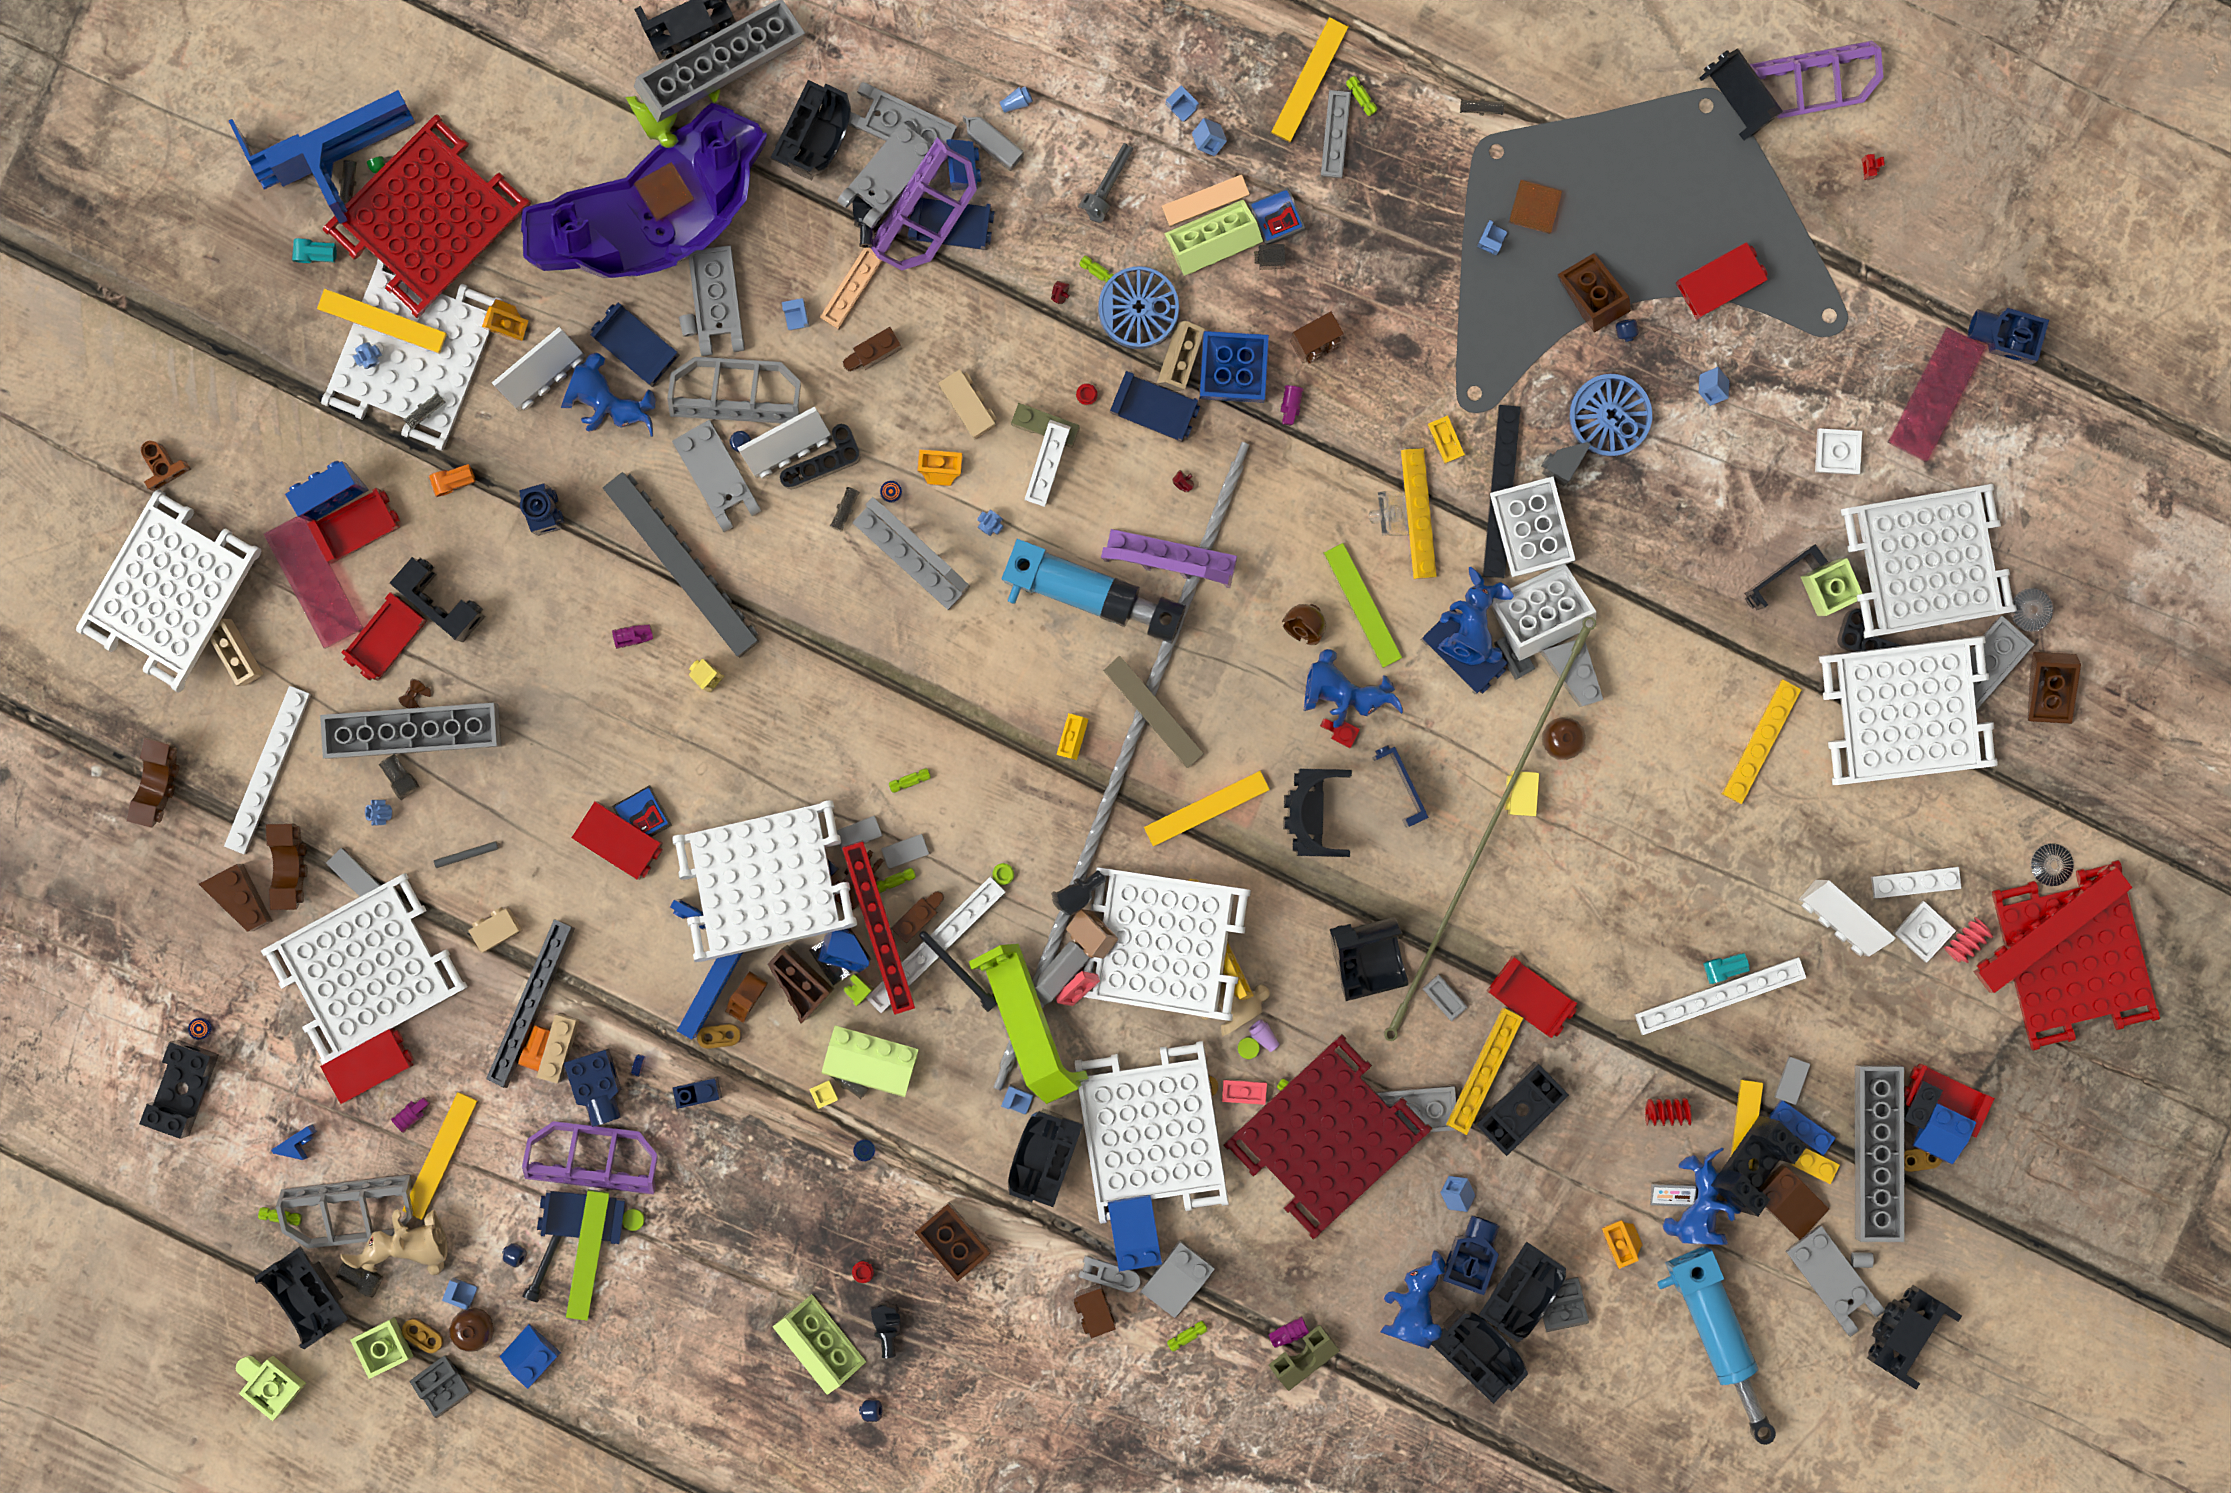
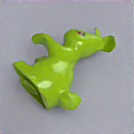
M720 89L708 95L713 103L717 102ZM637 96L625 97L650 140H658L665 148H672L677 144V136L671 134L670 131L678 112L657 122L646 104L641 103Z

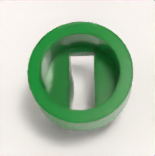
M383 156L375 157L366 162L370 171L375 174L385 165Z

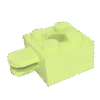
M253 1356L243 1357L236 1364V1372L248 1381L239 1394L272 1421L283 1413L306 1384V1382L274 1356L268 1358L263 1365Z

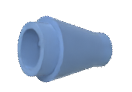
M1019 86L999 102L1003 111L1007 113L1029 106L1033 99L1026 86L1022 88Z

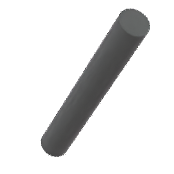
M497 841L436 859L434 860V865L436 868L498 850L499 847Z

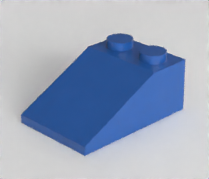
M1151 1195L1109 1201L1108 1209L1119 1272L1162 1265Z

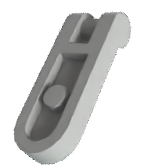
M1085 1255L1083 1260L1085 1264L1083 1270H1080L1079 1273L1080 1278L1124 1292H1134L1138 1289L1140 1278L1135 1271L1126 1270L1119 1272L1117 1265ZM1093 1266L1099 1267L1097 1275L1091 1273Z

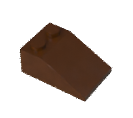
M1595 253L1558 274V278L1582 318L1594 333L1631 311L1628 294Z
M2033 652L2029 681L2028 721L2072 724L2081 663L2077 654Z
M1782 1164L1758 1190L1770 1198L1765 1209L1798 1240L1802 1239L1829 1210L1790 1169Z

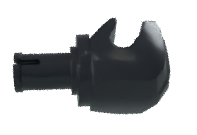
M871 191L868 193L870 196L875 195V193ZM856 196L852 205L855 218L854 226L860 228L859 246L862 248H872L873 229L879 227L880 220L873 228L866 225L863 219L873 207L859 196Z
M1099 870L1084 881L1076 878L1073 880L1074 884L1058 892L1053 891L1051 895L1054 906L1066 915H1074L1079 912L1092 899L1091 891L1106 882L1105 877Z
M886 1301L879 1302L871 1306L870 1310L872 1322L876 1328L874 1336L881 1339L882 1358H893L896 1356L894 1338L900 1335V1311L897 1304H891Z

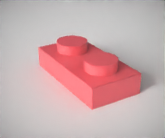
M1084 971L1078 973L1055 997L1057 1003L1074 1006L1100 982L1098 975Z
M1223 1080L1222 1102L1265 1105L1267 1083Z

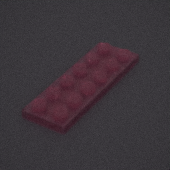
M1948 327L1945 328L1887 443L1927 462L1986 346Z
M296 516L264 533V536L323 648L326 649L362 630L363 626L330 563L326 562L307 526V520Z

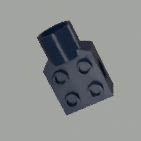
M2010 308L2003 310L1998 315L1977 309L1969 325L1968 338L1987 343L1989 353L2032 365L2039 359L2049 320Z
M543 483L519 490L521 498L520 509L526 517L531 533L540 536L563 529L561 523H564L562 511L558 510L556 502H559L555 489L553 490L552 487Z
M609 1048L564 1063L576 1105L586 1106L592 1127L621 1118L615 1096L622 1089Z
M1471 1215L1465 1234L1455 1236L1446 1266L1444 1267L1445 1273L1441 1275V1279L1464 1289L1485 1295L1499 1256L1493 1248V1244L1500 1225Z

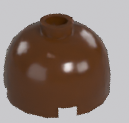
M1298 604L1286 613L1282 622H1285L1283 628L1289 635L1298 641L1301 638L1308 640L1306 643L1308 645H1317L1326 630V620L1320 608L1313 604Z
M1560 717L1554 719L1546 725L1542 733V744L1551 757L1557 760H1568L1576 757L1585 745L1586 735L1584 729L1578 721L1572 718Z
M469 1308L457 1313L452 1319L449 1328L453 1344L466 1352L479 1351L486 1347L494 1334L490 1315L478 1308Z

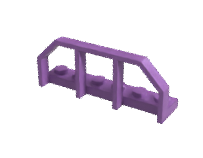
M1873 41L1749 64L1760 80L1765 79L1766 75L1775 74L1776 76L1786 75L1787 71L1794 70L1797 108L1783 110L1777 116L1779 119L1863 103L1883 79L1881 47ZM1872 55H1875L1876 74L1859 96L1842 99L1839 63H1849L1851 59L1855 58L1862 60L1870 59ZM1832 63L1835 101L1804 106L1801 72L1807 71L1809 67L1813 66L1819 68L1828 67Z
M936 138L873 237V247L871 249L878 259L900 270L915 267L932 260L977 190L970 160L951 150L944 140ZM948 155L965 164L969 186L959 202L928 186L929 182L937 175L938 168L942 162L948 158ZM925 192L955 207L938 234L907 218L912 214L915 204ZM903 224L934 239L925 254L900 262L884 254L889 250L892 240L901 231Z
M1113 529L1110 531L1107 547H1103L1101 555L1105 562H1109L1110 559L1123 560L1141 564L1147 571H1151V568L1155 567L1179 572L1184 579H1189V575L1224 584L1226 588H1231L1237 562V556Z
M553 1121L527 1139L522 1170L525 1179L654 1195L656 1187L654 1177L658 1157L638 1131ZM554 1130L573 1132L566 1168L558 1164L545 1166L540 1162H531L529 1164L532 1145ZM579 1132L612 1136L606 1171H587L582 1167L572 1169ZM618 1137L637 1139L652 1158L649 1176L639 1175L636 1177L624 1172L611 1174Z

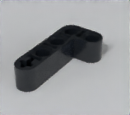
M837 424L832 429V437L837 448L784 469L780 474L782 485L790 490L796 489L857 464L861 454L850 428L845 424ZM841 429L848 431V436L844 440L837 438V432ZM849 449L856 451V456L852 460L845 458V452ZM829 457L836 459V464L832 468L825 467V461ZM807 466H815L816 472L814 475H805ZM800 469V473L804 478L803 480H801V478L798 476L793 479L794 483L790 484L788 481L785 482V480L788 479V474H791L792 476L799 475L797 470Z
M1854 609L1845 614L1837 637L1838 645L1850 652L1866 651L1865 643L1867 641H1871L1874 644V649L1902 646L1875 636L1864 638L1863 632L1865 627L1861 609ZM1853 613L1860 616V623L1858 625L1851 621ZM1846 634L1852 635L1854 639L1852 645L1845 643L1844 638Z

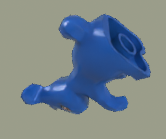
M599 353L590 354L584 364L576 366L561 408H572L577 400L593 407L595 413L592 417L581 418L582 423L590 424L586 427L588 432L596 430L606 413H608L612 417L614 424L620 428L638 421L645 422L650 436L653 437L652 420L649 415L644 414L646 411L655 409L656 400L651 390H647L643 400L640 402L631 399H619L614 396L605 377L598 370L605 363V358Z
M1470 566L1469 575L1475 586L1469 588L1466 592V601L1460 600L1450 605L1451 611L1442 613L1440 618L1442 623H1446L1449 619L1459 623V632L1445 638L1439 644L1438 649L1456 660L1469 665L1480 664L1484 661L1494 664L1501 660L1502 651L1500 648L1492 647V637L1487 628V609L1491 606L1493 598L1511 600L1514 594L1507 585L1501 582L1493 586L1484 585V579L1480 573ZM1458 609L1461 610L1462 613L1453 612L1452 610Z
M1331 649L1323 650L1319 655L1318 662L1311 664L1307 676L1303 711L1315 709L1318 700L1335 702L1338 708L1330 711L1332 715H1339L1338 719L1333 722L1334 728H1338L1343 724L1349 705H1353L1359 714L1363 716L1370 715L1385 703H1391L1401 714L1403 713L1399 699L1391 693L1395 691L1394 685L1386 675H1383V681L1380 686L1358 687L1352 684L1335 667L1333 661L1337 659V653Z
M1724 1148L1710 1152L1704 1157V1164L1695 1155L1686 1157L1679 1163V1168L1691 1169L1695 1172V1182L1699 1191L1696 1201L1687 1208L1679 1221H1675L1673 1218H1665L1663 1229L1667 1235L1677 1236L1682 1243L1728 1244L1725 1234L1715 1232L1716 1215L1720 1210L1725 1211L1728 1214L1729 1220L1733 1222L1735 1214H1740L1741 1212L1735 1209L1728 1201L1717 1200L1719 1193L1711 1186L1719 1174L1713 1167L1712 1160Z
M1433 1251L1432 1262L1429 1265L1416 1268L1406 1274L1404 1280L1409 1292L1402 1294L1391 1291L1385 1295V1302L1392 1304L1394 1301H1397L1401 1309L1395 1317L1393 1324L1385 1325L1380 1333L1427 1349L1430 1348L1432 1341L1438 1340L1441 1337L1442 1329L1439 1325L1433 1323L1430 1313L1431 1300L1429 1295L1438 1282L1439 1274L1445 1273L1444 1267L1446 1264L1439 1252Z

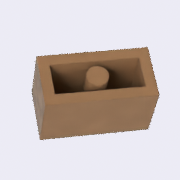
M1081 909L1066 928L1071 934V939L1084 948V953L1090 958L1104 959L1118 941V937L1090 910Z

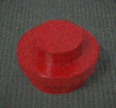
M1082 384L1076 391V398L1083 405L1093 404L1098 396L1096 388L1091 384Z
M866 1261L856 1263L852 1269V1276L859 1283L869 1282L874 1275L872 1265Z

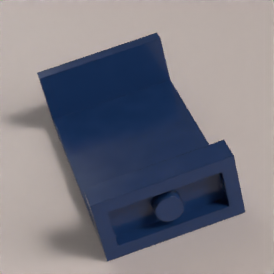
M922 196L915 204L910 220L938 234L955 207L942 200L927 199ZM967 204L942 244L986 250V245L991 244L992 232H988L989 223H994L995 211L991 210V204H986V206ZM909 227V240L933 242L934 239Z
M619 302L616 305L612 304L605 312L606 317L594 324L591 329L593 332L590 335L648 385L653 387L680 354L626 310Z
M1126 371L1110 413L1182 442L1184 437L1188 439L1192 429L1189 423L1192 417L1196 419L1200 406L1197 405L1198 399L1196 398L1192 400L1135 377L1133 373Z
M1451 619L1446 623H1442L1439 620L1420 640L1425 645H1429L1473 690L1474 694L1478 692L1483 694L1491 686L1489 681L1494 676L1498 679L1506 671L1504 666L1507 662L1501 658L1499 662L1494 664L1484 661L1480 664L1469 665L1438 649L1439 644L1445 638L1458 633L1460 624Z
M1387 745L1376 750L1377 755L1372 757L1374 761L1390 754L1417 810V813L1402 819L1405 827H1410L1429 818L1396 748H1390Z
M546 1190V1196L541 1195L540 1208L544 1209L543 1217H538L537 1230H541V1236L545 1237L546 1234L579 1238L587 1194ZM609 1197L601 1240L610 1241L611 1244L620 1243L625 1204L624 1198Z

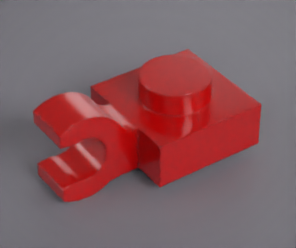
M1868 154L1861 159L1864 180L1874 179L1877 176L1880 167L1885 166L1884 157L1875 159V154Z
M1324 718L1320 724V727L1333 733L1330 739L1349 749L1360 730L1345 721L1338 728H1334L1333 722Z

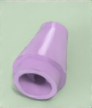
M1261 1019L1249 1028L1250 1036L1269 1052L1274 1051L1279 1046V1042L1267 1022Z

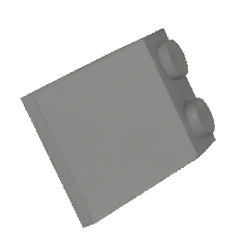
M1179 1240L1140 1292L1175 1318L1205 1283L1215 1267L1183 1241Z

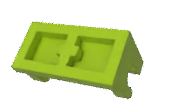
M855 973L850 978L855 985L844 987V991L854 1001L853 1004L858 1006L874 988L858 973Z

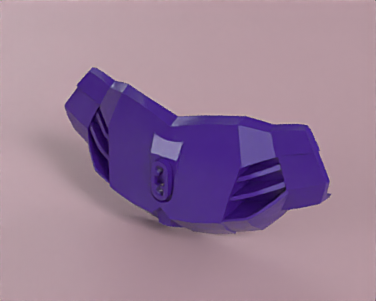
M714 103L707 105L691 123L671 133L676 135L678 139L674 147L665 148L659 144L626 178L569 191L552 201L524 208L521 222L524 259L543 271L580 269L601 278L634 277L676 266L678 262L687 258L696 250L705 249L732 222L731 219L746 202L750 168L766 145L767 133L762 132L758 123L734 113V110Z

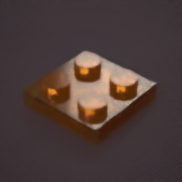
M672 162L634 183L656 222L694 201L692 194Z
M1520 180L1508 223L1550 234L1562 191Z

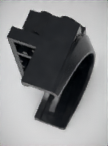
M689 0L649 20L641 6L634 9L659 61L670 59L675 54L685 51L736 23L726 0ZM709 9H713L711 16L707 12ZM668 29L670 35H666L663 33L665 30Z
M808 80L770 158L791 168L792 172L811 181L814 175L823 172L837 154L848 128L851 106L847 93L826 83L823 87Z
M1298 769V773H1294V786H1298L1296 790H1289L1288 795H1284V808H1288L1287 816L1283 817V830H1287V834L1296 835L1297 838H1293L1292 851L1296 852V856L1350 857L1349 849H1330L1322 846L1323 782L1326 778H1350L1352 770Z
M1042 1108V1111L1032 1114L1021 1135L1008 1177L1009 1195L1031 1203L1034 1200L1054 1207L1083 1124Z
M1526 1241L1495 1287L1479 1316L1496 1326L1498 1330L1516 1342L1526 1339L1560 1290L1566 1278V1268Z
M301 1246L254 1277L255 1283L263 1285L282 1307L299 1335L301 1341L299 1347L304 1350L350 1319L338 1301L343 1298V1295L319 1261L314 1264L310 1261Z
M1912 1285L1911 1288L1905 1291L1903 1299L1899 1301L1893 1299L1892 1302L1887 1304L1881 1319L1875 1323L1871 1335L1875 1338V1344L1870 1347L1867 1359L1917 1390L1920 1383L1906 1374L1942 1316L1946 1314L1959 1322L1962 1315L1920 1288ZM1924 1310L1925 1313L1922 1316L1917 1312ZM1893 1350L1899 1353V1355L1895 1358Z
M1457 1308L1443 1323L1444 1327L1442 1328L1441 1337L1438 1340L1432 1341L1431 1345L1493 1404L1507 1389L1512 1392L1528 1375L1525 1363L1516 1350L1496 1329L1473 1311L1461 1312Z

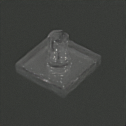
M1378 492L1379 510H1371L1369 512V516L1378 517L1369 518L1372 524L1381 523L1383 536H1409L1405 492Z

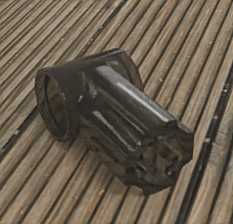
M395 754L379 764L391 782L392 790L400 800H403L420 788L415 778L406 771Z
M344 1262L336 1276L356 1287V1290L361 1294L371 1298L375 1296L384 1278L377 1272L373 1273L361 1267L357 1269L352 1268Z

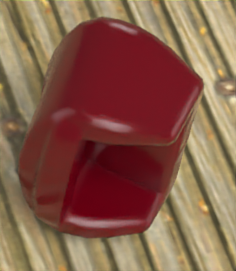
M1061 281L1055 282L1051 300L1057 304H1063L1066 298L1070 297L1067 294L1070 285Z
M1179 470L1172 479L1173 484L1183 492H1189L1194 488L1191 473L1186 476L1182 470Z

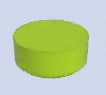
M1006 863L998 864L993 869V879L1000 885L1009 884L1014 878V870Z
M1245 1037L1238 1043V1053L1245 1059H1252L1259 1052V1044L1255 1039Z
M632 1208L623 1214L622 1223L627 1230L636 1231L643 1226L645 1217L639 1209Z

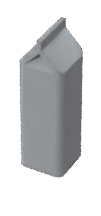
M965 115L963 116V122L967 124L968 138L1009 171H1012L1024 156V151L982 117L967 118Z
M1071 941L1033 982L1042 1008L1053 1001L1090 959L1077 944Z

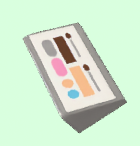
M1651 1183L1650 1205L1690 1207L1695 1202L1697 1186Z

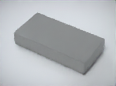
M875 816L837 830V835L841 839L839 845L842 852V846L862 840L866 843L883 836Z
M922 834L881 849L888 869L929 855Z
M1439 974L1422 988L1451 1022L1467 1008Z
M1788 1056L1774 1097L1796 1105L1810 1064Z

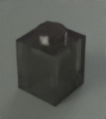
M1285 244L1259 245L1258 251H1254V264L1259 265V270L1285 269Z

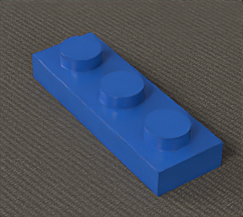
M1783 1100L1779 1101L1769 1116L1770 1119L1780 1121L1798 1139L1823 1156L1835 1140L1833 1135Z

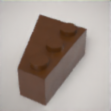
M236 864L198 884L247 932L255 931L273 921L244 864Z
M788 945L784 946L768 963L780 988L786 994L790 1006L796 1012L800 1024L807 1020L834 990L824 978Z

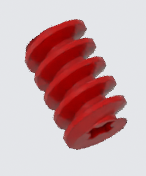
M1668 1098L1664 1100V1103H1662L1661 1099H1656L1655 1104L1652 1099H1648L1645 1105L1646 1126H1648L1649 1120H1652L1654 1126L1657 1125L1658 1120L1661 1121L1662 1126H1665L1667 1120L1670 1121L1671 1126H1674L1675 1120H1678L1680 1126L1683 1125L1684 1120H1687L1688 1125L1691 1126V1105L1686 1098L1681 1100V1104L1677 1098L1673 1099L1672 1104Z

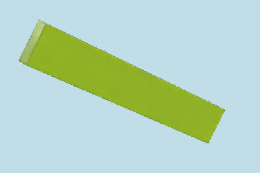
M1341 543L1324 552L1323 554L1382 668L1401 659L1402 656L1344 544Z
M587 1190L566 1318L588 1320L609 1192Z

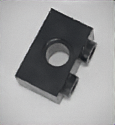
M1921 1080L1910 1105L1904 1106V1120L1921 1129H1925L1943 1090Z

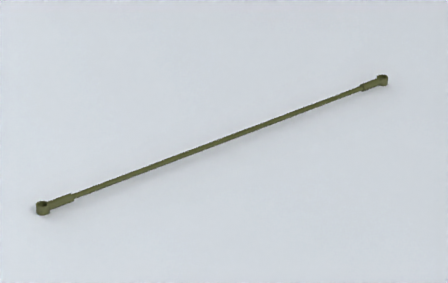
M1586 617L1582 621L1583 627L1571 650L1572 654L1403 1003L1400 1004L1390 1027L1384 1031V1037L1388 1041H1394L1397 1038V1030L1408 1009L1409 1001L1577 654L1579 655L1590 631L1596 627V620L1593 617ZM1588 619H1591L1593 625L1588 628L1585 623ZM1390 1030L1395 1033L1392 1038L1387 1037V1032Z

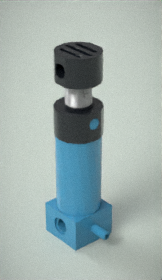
M1017 539L1001 578L1004 583L1013 586L1008 597V602L1012 604L1016 603L1020 590L1032 594L1036 592L1099 616L1106 621L1119 624L1122 627H1125L1130 619L1142 624L1144 623L1149 625L1147 635L1170 644L1173 643L1186 609V605L1165 597H1161L1158 604L1143 598L1141 599L1138 596L1139 586L1049 554L1046 549ZM1024 562H1029L1030 567L1025 571H1021V565ZM1164 616H1171L1172 621L1170 624L1163 625L1161 623Z

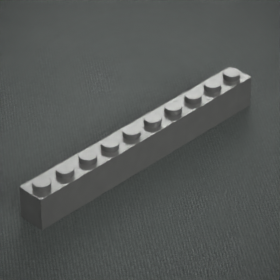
M621 472L603 487L604 491L735 655L740 658L759 643V640L756 638L759 636L758 632L752 625L747 627L743 621L745 616L738 608L736 610L732 608L730 597L725 591L720 593L716 588L719 585L712 575L707 576L704 573L703 569L705 566L698 558L695 560L689 554L692 550L685 541L680 543L676 538L678 532L671 524L667 526L662 519L665 516L657 507L655 509L652 508L649 504L652 500L643 490L640 493L636 488L638 482L631 474L626 475L624 472Z

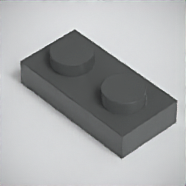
M1504 636L1494 642V645L1502 651V658L1507 662L1506 665L1514 679L1517 680L1536 669L1529 657L1519 661L1510 647L1507 637Z

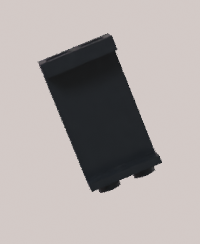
M1737 48L1732 52L1726 50L1718 56L1719 61L1716 64L1712 62L1703 69L1705 73L1699 79L1700 81L1708 77L1713 79L1747 128L1739 133L1743 141H1745L1780 115L1783 110Z
M1816 544L1807 547L1745 592L1747 604L1756 610L1767 607L1768 604L1759 593V590L1803 558L1812 570L1822 567L1828 562Z

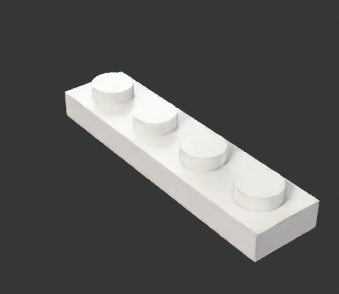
M1053 420L1049 421L1024 500L1045 507L1068 438L1070 426Z
M1959 867L1871 877L1873 898L1961 889Z

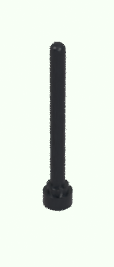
M926 931L920 932V938L981 999V1006L989 1012L997 1004L994 994L986 993Z
M552 1236L532 1285L529 1284L528 1288H525L522 1297L536 1303L539 1302L542 1295L540 1293V1286L562 1236Z

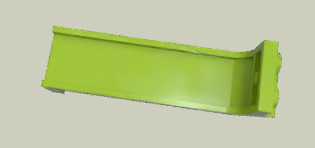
M1019 943L999 945L969 961L972 970L981 969V971H986L1026 1086L1046 1104L1079 1089L1082 1086L1081 1082L1089 1079L1086 1071L1069 1072L1062 1065Z

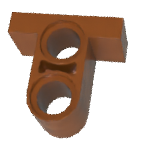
M146 441L142 444L141 454L154 475L144 481L149 490L155 491L191 470L186 461L179 460L173 463L163 445L155 441ZM153 446H156L157 453L151 457L149 451ZM166 464L168 472L165 475H161L160 469Z
M749 971L736 992L731 996L725 1012L744 1023L768 982Z

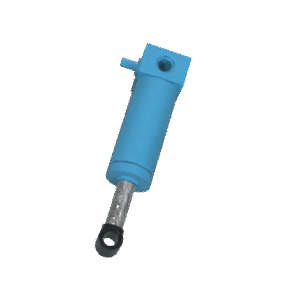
M1702 1246L1665 1262L1670 1277L1657 1282L1659 1289H1664L1674 1284L1677 1291L1683 1295L1720 1385H1735L1750 1420L1749 1425L1752 1437L1760 1444H1770L1774 1441L1776 1432L1767 1416H1764L1749 1380V1377L1758 1371V1366L1721 1280H1724V1277L1713 1251L1706 1246ZM1698 1267L1697 1272L1691 1274L1693 1268ZM1762 1427H1767V1434L1763 1437H1759V1429Z

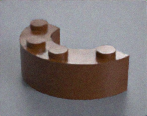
M144 738L140 759L143 761L142 778L139 788L130 802L126 821L152 828L157 822L160 823L162 821L168 798H172L174 795L175 786L172 784L174 777L176 778L178 775L179 765H176L177 748L173 744Z
M295 823L265 824L266 843L271 849L273 860V876L269 888L270 910H297L299 904L304 902L303 881L304 877H307L308 874L307 865L304 864V856H306L307 849L306 843H302L300 826H297Z

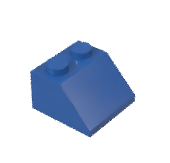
M947 139V145L951 150L965 156L972 163L976 188H978L977 182H981L980 169H976L975 161H979L978 148H974L972 141ZM948 155L952 191L966 190L969 184L965 164Z
M842 929L825 935L818 961L858 973L868 967L869 961L855 936L848 934V930Z
M1937 1103L1925 1129L1919 1128L1913 1146L1953 1164L1969 1142L1976 1122Z
M528 1324L499 1357L510 1373L528 1389L561 1352L533 1326Z

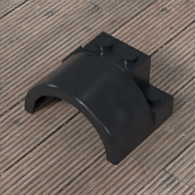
M1392 917L1353 928L1351 924L1330 929L1333 956L1346 1001L1409 985L1397 937L1402 939L1403 934L1396 918Z

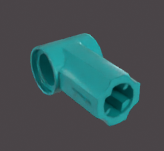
M296 238L293 241L292 261L312 263V261L335 263L337 259L335 243L313 242L312 240Z
M1745 953L1724 959H1713L1703 963L1709 984L1727 980V977L1750 971Z

